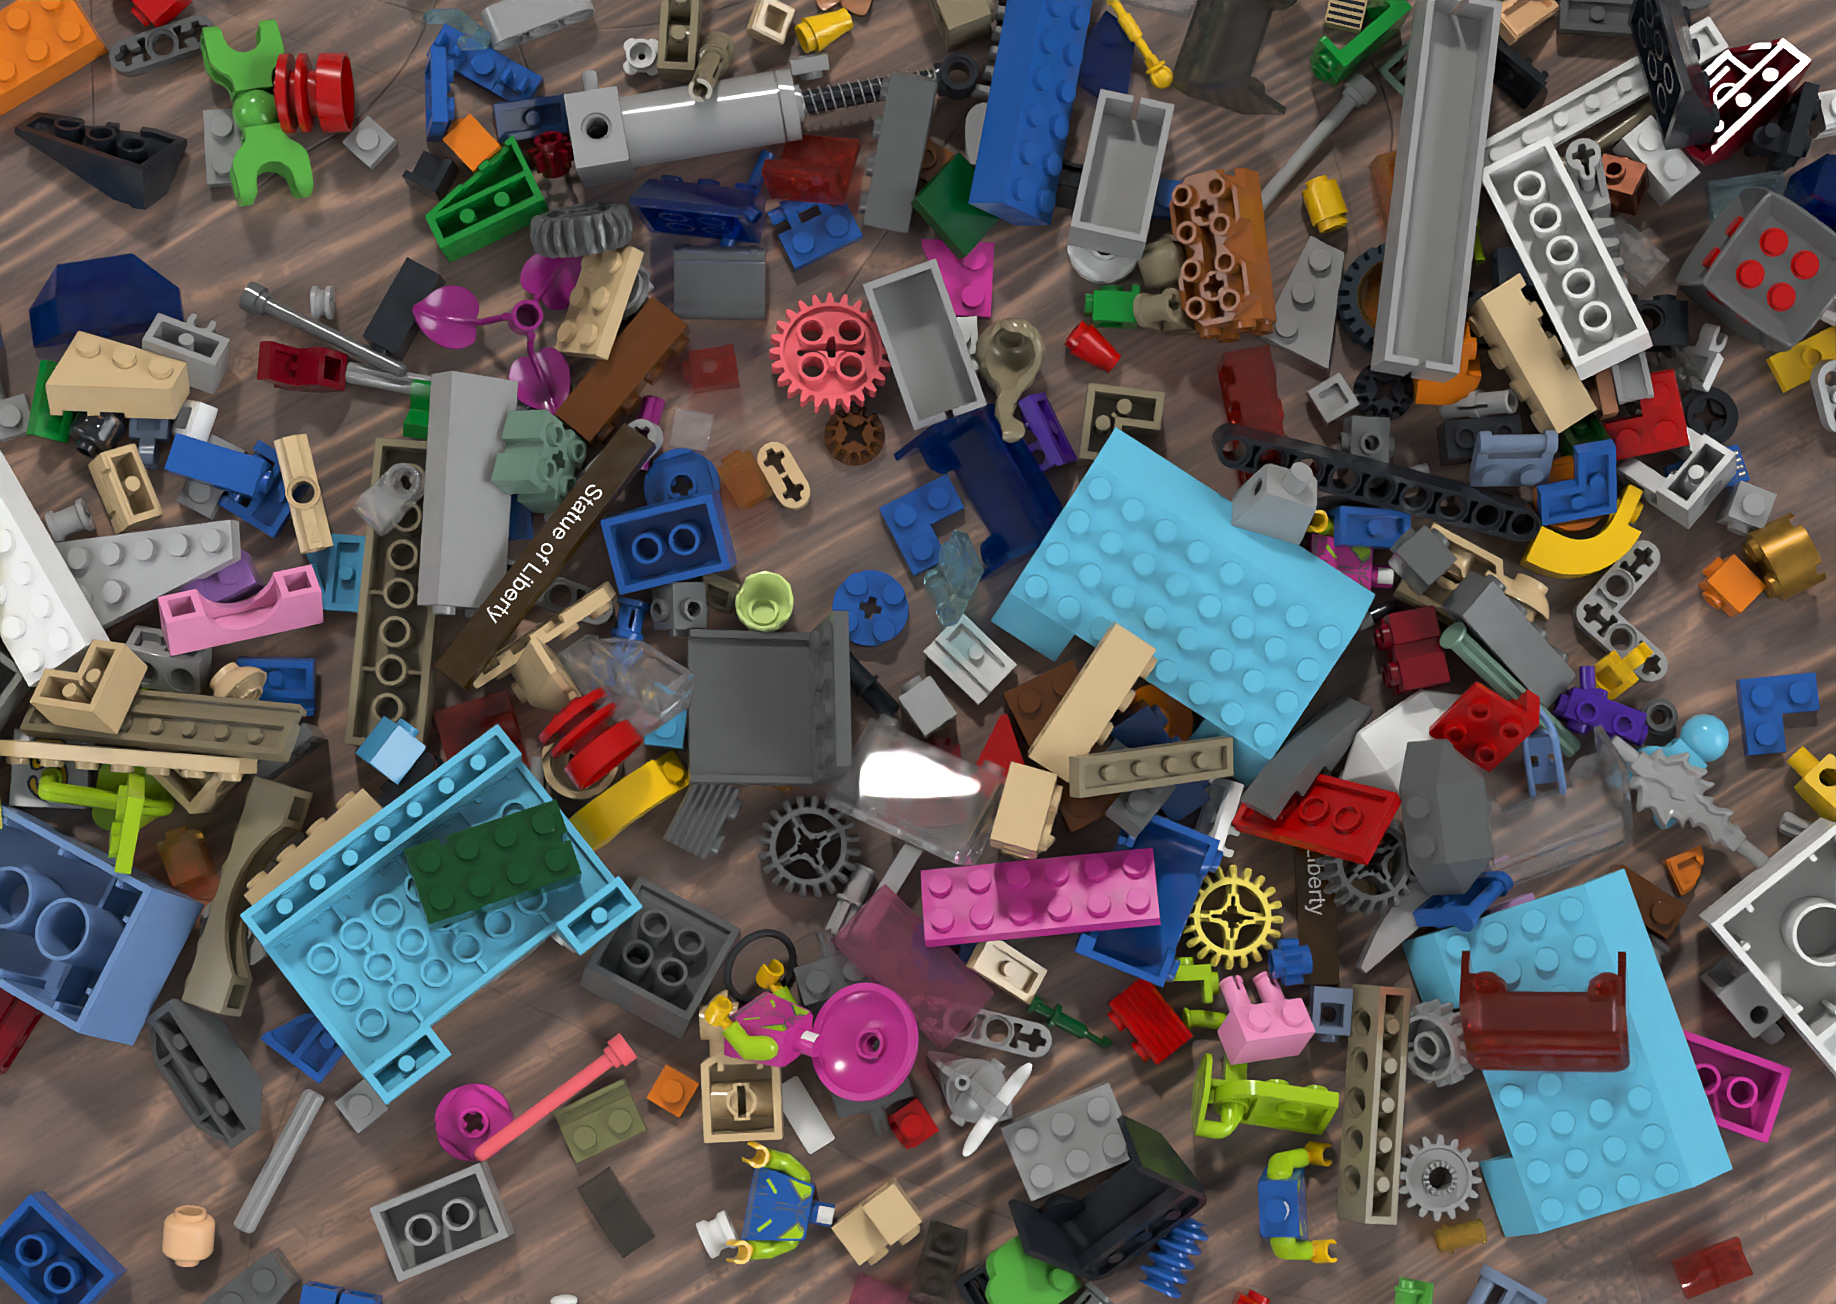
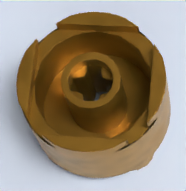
M1790 512L1766 523L1765 527L1761 529H1755L1747 533L1746 543L1740 546L1750 566L1757 564L1763 578L1760 580L1767 586L1763 593L1769 600L1777 597L1780 601H1785L1826 580L1825 572L1818 575L1815 567L1822 563L1814 543L1802 524L1795 527L1791 524L1790 520L1795 516Z

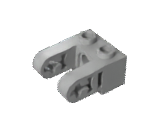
M1687 427L1690 445L1668 449L1685 461L1674 475L1670 473L1665 478L1636 458L1630 457L1621 459L1616 465V477L1624 487L1630 484L1643 490L1641 498L1679 524L1690 529L1735 476L1736 453L1705 433L1700 435Z

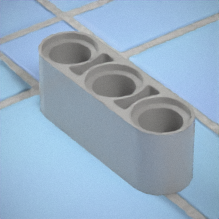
M503 0L482 10L480 16L495 51H503L582 22L595 13V8L591 0Z

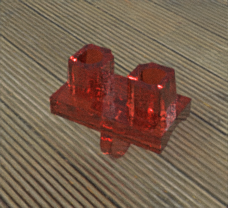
M1737 1236L1671 1260L1686 1299L1753 1275L1744 1255L1741 1241Z

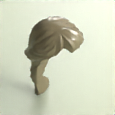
M1012 317L1003 318L1001 321L996 320L995 323L985 329L981 337L976 341L974 356L979 366L981 377L986 380L988 387L997 396L994 416L1001 426L1002 440L1008 443L1019 441L1025 434L1026 429L1023 423L1015 419L1013 413L1019 406L1018 401L1021 400L1024 392L1032 386L1035 375L1041 369L1046 354L1045 344L1037 328L1023 318Z

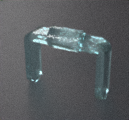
M448 8L429 9L424 13L423 20L428 24L453 23L468 34L458 39L457 46L460 49H488L492 34L462 11Z

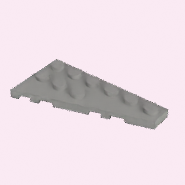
M235 520L54 543L104 630L151 607L153 602L158 600V597L182 591V587L197 579H205L241 560L239 521Z

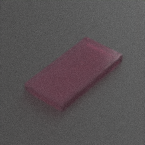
M886 884L882 885L831 939L873 983L892 989L907 1002L914 1014L917 1027L940 1050L946 1049L995 994L971 969L966 967V964L947 945L926 947L924 922Z

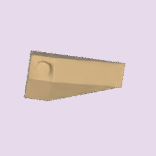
M537 637L531 639L511 671L512 676L516 680V682L511 684V687L522 704L528 701L534 708L558 713L567 704L582 695L556 653Z

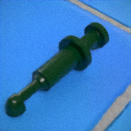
M1035 995L1031 1003L1026 1007V1012L1031 1014L1034 1011L1047 1018L1045 1026L1048 1028H1052L1055 1025L1078 1039L1087 1038L1098 1044V1047L1101 1049H1106L1112 1044V1041L1105 1035L1102 1039L1088 1031L1085 1024L1061 1012L1062 1006L1058 1003L1052 1009L1043 1004V1000Z

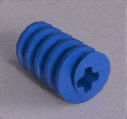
M1190 1217L1169 1232L1166 1237L1157 1241L1156 1244L1161 1249L1160 1251L1147 1250L1146 1255L1154 1264L1153 1266L1140 1265L1139 1269L1147 1278L1146 1280L1139 1281L1170 1297L1181 1298L1182 1293L1174 1284L1188 1283L1189 1279L1181 1269L1194 1270L1195 1264L1188 1257V1254L1201 1255L1202 1250L1194 1241L1208 1240L1209 1236L1201 1228V1226L1207 1225Z

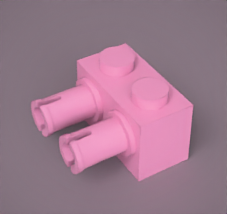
M1267 971L1262 972L1252 980L1262 1001L1261 1004H1251L1241 976L1236 975L1234 978L1229 976L1219 983V989L1223 994L1230 1013L1217 1033L1230 1065L1297 1056L1315 1033L1302 998L1285 999L1277 978L1273 979L1270 971L1268 974Z

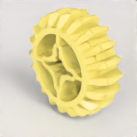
M1236 865L1229 866L1228 877H1224L1220 866H1218L1214 873L1215 880L1212 881L1207 874L1202 881L1205 886L1199 889L1189 914L1190 925L1185 926L1182 934L1193 932L1195 936L1186 942V946L1191 948L1200 943L1202 947L1197 952L1196 957L1203 959L1208 952H1211L1212 956L1209 964L1213 967H1216L1220 958L1224 957V967L1227 970L1233 968L1234 958L1238 959L1241 968H1247L1248 960L1246 955L1250 954L1255 962H1260L1262 956L1257 948L1261 947L1267 952L1273 949V946L1265 940L1266 937L1280 938L1281 933L1270 929L1271 923H1283L1284 918L1282 916H1272L1271 909L1282 907L1281 901L1268 902L1267 897L1276 892L1275 888L1269 887L1262 892L1259 888L1264 883L1265 877L1260 875L1253 883L1250 882L1249 879L1252 875V869L1250 868L1243 870L1241 878L1237 877ZM1226 885V895H1224L1223 904L1220 908L1216 910H1201V906L1208 894L1214 889ZM1238 886L1253 895L1258 902L1261 913L1249 912L1242 908L1238 895ZM1232 906L1235 914L1248 916L1250 919L1240 920L1239 923L1233 922L1235 927L1230 929L1228 928L1227 921H1223L1221 918H1212V915H1222V912H1228L1226 907ZM1200 922H1211L1220 927L1222 940H1224L1223 949L1214 945L1205 936ZM1247 924L1260 925L1255 938L1246 946L1235 950L1239 930Z

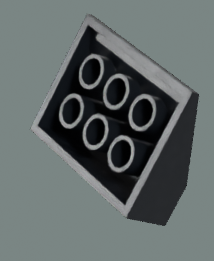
M1633 0L1628 24L1631 27V35L1665 151L1710 143L1715 128L1720 124V114L1717 105L1711 104L1708 73L1701 71L1699 64L1700 46L1696 38L1692 39L1690 34L1691 19L1688 7H1682L1681 0Z

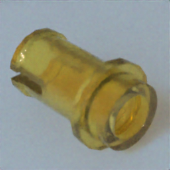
M1480 1218L1453 1226H1447L1444 1223L1441 1224L1440 1229L1434 1230L1436 1244L1440 1253L1447 1252L1451 1255L1454 1254V1249L1487 1242L1486 1230Z

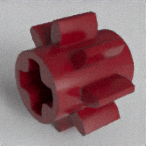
M557 131L544 132L538 135L534 140L535 142H533L534 149L527 150L531 167H536L538 174L542 173L545 178L550 179L568 174L572 167L571 161L575 160L572 142H568V137H563Z

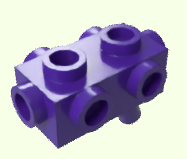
M1580 666V689L1573 687L1566 690L1565 694L1561 693L1554 704L1552 715L1557 716L1556 719L1566 722L1565 728L1574 733L1587 735L1588 731L1603 736L1601 742L1608 744L1617 735L1627 744L1641 747L1649 728L1648 725L1644 724L1647 713L1607 699L1608 691L1601 688L1596 689L1595 666Z

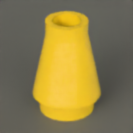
M845 8L802 18L801 23L795 25L796 37L806 53L812 51L819 53L842 34L853 29L851 16Z

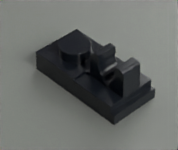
M1498 36L1493 83L1523 109H1526L1547 84L1545 80L1549 74L1545 70L1542 73L1531 65L1533 60L1530 57L1524 59L1517 50L1509 46Z

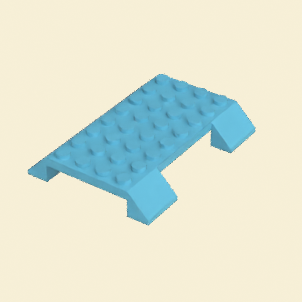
M1115 427L990 621L1053 662L1058 659L1074 635H1077L1096 648L1112 622L1115 621L1156 649L1153 656L1158 661L1145 680L1202 716L1188 740L1218 736L1233 737L1234 776L1231 777L1248 787L1274 757L1357 632L1375 594L1300 545L1232 526V502Z
M498 724L240 914L242 920L273 962L386 1106L452 1055L431 1028L438 1021L554 932L581 956L643 908L619 876L615 878L561 811L568 832L567 841L571 840L582 872L581 881L429 931L405 859L404 849L437 838L440 845L447 844L446 835L553 800L522 762L521 752Z
M1624 868L1587 880L1583 884L1479 917V923L1470 932H1463L1456 926H1452L1442 930L1437 929L1404 940L1401 943L1422 1003L1434 999H1439L1441 1005L1451 1002L1453 1003V1009L1460 1008L1465 1012V1023H1473L1474 1025L1469 1034L1470 1037L1479 1040V1043L1474 1045V1049L1479 1055L1480 1066L1511 1150L1510 1153L1479 1162L1505 1237L1543 1233L1693 1188L1733 1169Z

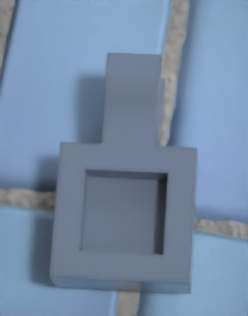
M130 418L128 437L132 441H140L138 452L145 469L158 470V442H170L172 419Z

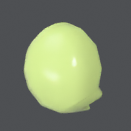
M769 571L754 573L746 577L735 600L739 621L750 631L768 632L781 629L789 620L794 605L790 584L780 574Z

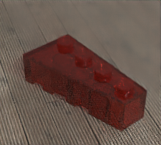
M1269 344L1223 353L1216 370L1227 423H1235L1288 437V435L1284 434L1282 422L1284 420V410L1281 399L1278 398L1276 372ZM1231 440L1233 450H1235L1239 446L1240 441ZM1266 450L1262 453L1260 460L1273 458L1277 450ZM1237 470L1241 486L1254 475Z

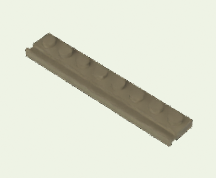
M138 689L118 734L54 725L31 703L20 726V730L30 737L288 763L301 729L299 726L300 719L306 716L307 711L300 704Z

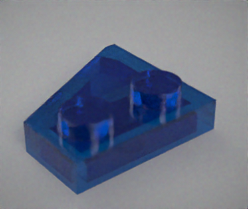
M1108 11L1104 12L1085 39L1083 59L1077 82L1078 86L1097 99L1100 89L1128 94L1135 43L1129 41L1119 25L1118 18Z

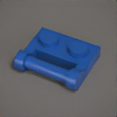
M258 439L253 447L255 451L253 456L265 461L269 459L276 463L271 470L274 473V479L268 494L263 493L260 502L252 500L247 508L240 504L244 499L243 496L230 492L227 496L223 494L217 504L272 538L277 539L290 519L291 512L285 496V487L276 450ZM302 484L294 490L293 499L300 503L310 485Z
M1503 871L1482 872L1467 893L1432 895L1412 914L1418 927L1435 926L1438 929H1443L1449 926H1456L1463 932H1470L1479 923L1480 915L1498 897L1505 896L1513 888V880Z

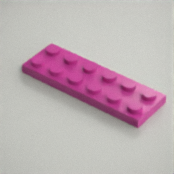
M1153 848L921 870L926 947L1161 925Z

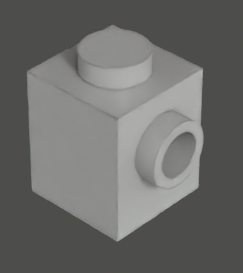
M1739 481L1728 488L1716 522L1727 526V530L1731 533L1747 537V533L1765 527L1777 494L1747 482Z

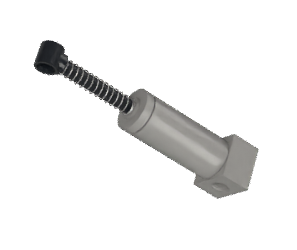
M954 53L947 56L943 62L933 63L931 70L925 68L924 71L919 72L916 69L913 74L939 79L936 91L938 97L947 96L953 100H962L972 94L975 84H977L978 68L975 61L969 55ZM788 68L776 70L775 73L770 71L718 80L710 99L707 100L705 97L704 102H698L690 97L688 85L620 97L617 86L599 89L596 71L586 70L581 74L584 91L564 94L576 170L583 188L633 180L635 179L634 168L786 143V140L787 142L802 140L800 123L805 122L806 115L809 116V113L816 112L818 115L820 111L828 113L829 110L836 109L838 111L839 108L844 107L848 110L850 106L858 108V105L865 104L868 106V103L873 102L877 105L880 101L879 97L883 78L876 76L875 79L869 80V78H866V81L861 82L857 79L855 83L847 81L843 85L837 83L836 86L830 87L828 84L825 88L817 86V89L810 90L808 87L807 91H802L799 88V84H793L791 69ZM954 70H961L969 78L963 83H955L951 81L948 75ZM605 135L601 139H595L598 136Z

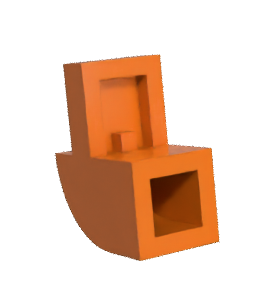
M1465 321L1459 374L1445 383L1413 378L1415 404L1449 405L1457 403L1461 399L1468 397L1469 393L1475 391L1478 387L1482 375L1479 354H1476L1477 338L1471 337L1469 322Z

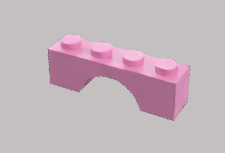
M312 564L273 572L270 581L259 593L235 603L213 602L202 596L197 589L158 597L161 629L170 656L324 623L322 592Z

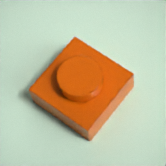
M666 1064L646 1098L680 1118L700 1083Z

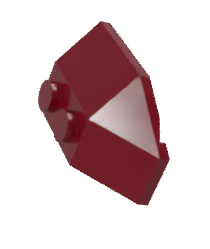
M1784 38L1772 40L1771 43H1755L1726 49L1704 70L1708 73L1710 80V92L1708 94L1711 104H1716L1719 109L1720 124L1715 128L1710 143L1682 147L1681 149L1703 166L1729 159L1747 142L1749 136L1756 129L1764 126L1784 107L1810 67L1812 60Z

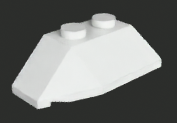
M1420 689L1356 733L1344 770L1341 771L1339 779L1396 792L1400 797L1399 784L1407 742L1435 739L1429 735V727L1463 694Z

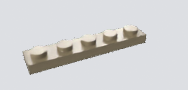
M1227 736L1069 757L1070 797L1076 798L1234 776L1233 737Z

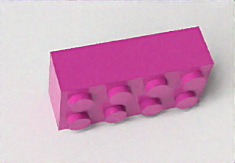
M1683 1030L1717 1126L1752 1140L1768 1143L1792 1068Z

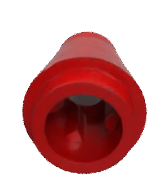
M1082 320L1071 331L1063 344L1070 349L1069 354L1104 370L1106 373H1109L1122 356L1116 352V349L1092 323L1087 325Z

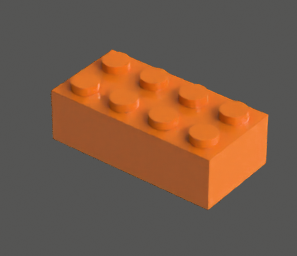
M17 0L0 10V116L109 52L78 0Z

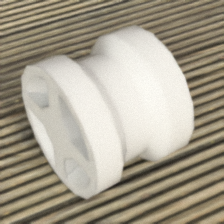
M725 1210L717 1213L716 1218L709 1222L702 1220L696 1223L701 1240L712 1259L719 1256L721 1250L727 1247L732 1249L737 1247L726 1245L727 1240H739V1237Z

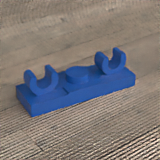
M444 23L431 45L434 47H446V59L453 60L455 74L504 101L535 97L544 81L542 76Z

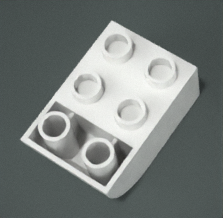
M1820 817L1770 857L1760 869L1754 870L1699 914V916L1733 957L1753 975L1784 1013L1783 1016L1836 1077V823Z

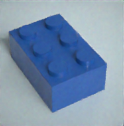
M718 488L608 514L600 520L620 595L731 569L737 563Z
M44 1190L30 1194L0 1226V1277L28 1304H97L127 1271L121 1263Z

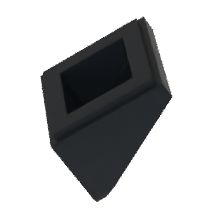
M1065 160L1062 161L1055 206L1074 210L1084 165Z

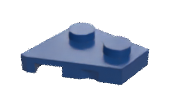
M312 1011L304 1013L292 1019V1021L263 1034L260 1038L319 1084L326 1079L345 1054Z

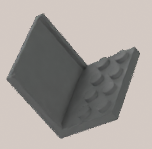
M832 611L810 633L689 629L687 631L689 784L826 786L852 767L848 611Z

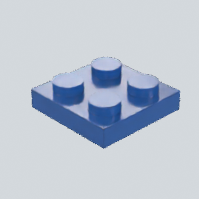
M431 46L424 68L426 142H441L445 130H448L451 126V120H454V97H447V93H450V83H453L454 66L453 60L446 59V47Z

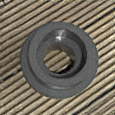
M1653 698L1646 701L1640 708L1641 712L1647 713L1644 724L1649 726L1648 734L1652 736L1667 735L1677 725V710L1667 699ZM1658 710L1662 713L1663 721L1661 724H1655L1652 721L1651 715L1653 711Z

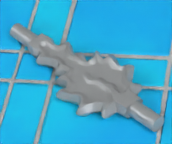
M1617 735L1608 742L1606 747L1629 764L1628 769L1633 774L1629 783V789H1636L1638 791L1636 804L1638 812L1650 808L1663 828L1667 827L1670 818L1676 819L1681 828H1684L1685 822L1689 820L1692 828L1700 826L1706 831L1712 845L1720 842L1726 849L1732 852L1736 850L1758 869L1767 862L1769 857L1746 839L1747 836L1742 832L1741 826L1731 824L1729 819L1734 814V811L1716 807L1713 805L1714 798L1703 795L1715 783L1701 779L1708 771L1704 768L1692 766L1688 762L1690 757L1688 752L1666 757L1663 754V750L1659 748L1649 756L1643 750L1637 752Z

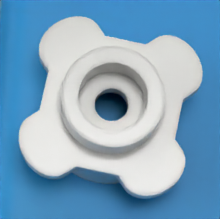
M628 39L624 43L627 58L623 64L624 71L631 76L637 72H644L650 76L658 74V41L656 39ZM640 54L646 56L644 60L638 58Z

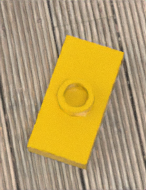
M1832 326L1797 343L1789 351L1779 352L1766 359L1783 393L1809 381L1813 368L1820 361L1825 359L1836 360V327Z

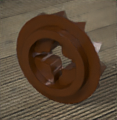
M850 406L849 413H846L843 408L834 412V415L831 416L825 425L824 439L829 453L837 461L846 465L859 466L872 461L880 453L885 441V430L876 413L865 406ZM844 423L854 429L866 424L861 433L863 442L866 445L865 447L855 440L842 446L848 436L846 427L843 425Z

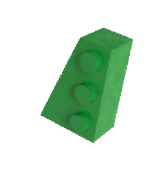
M513 135L504 142L505 146L489 161L486 159L478 166L479 170L463 185L459 184L425 215L436 241L449 263L529 226L534 216L539 215L541 212L549 211L548 205Z

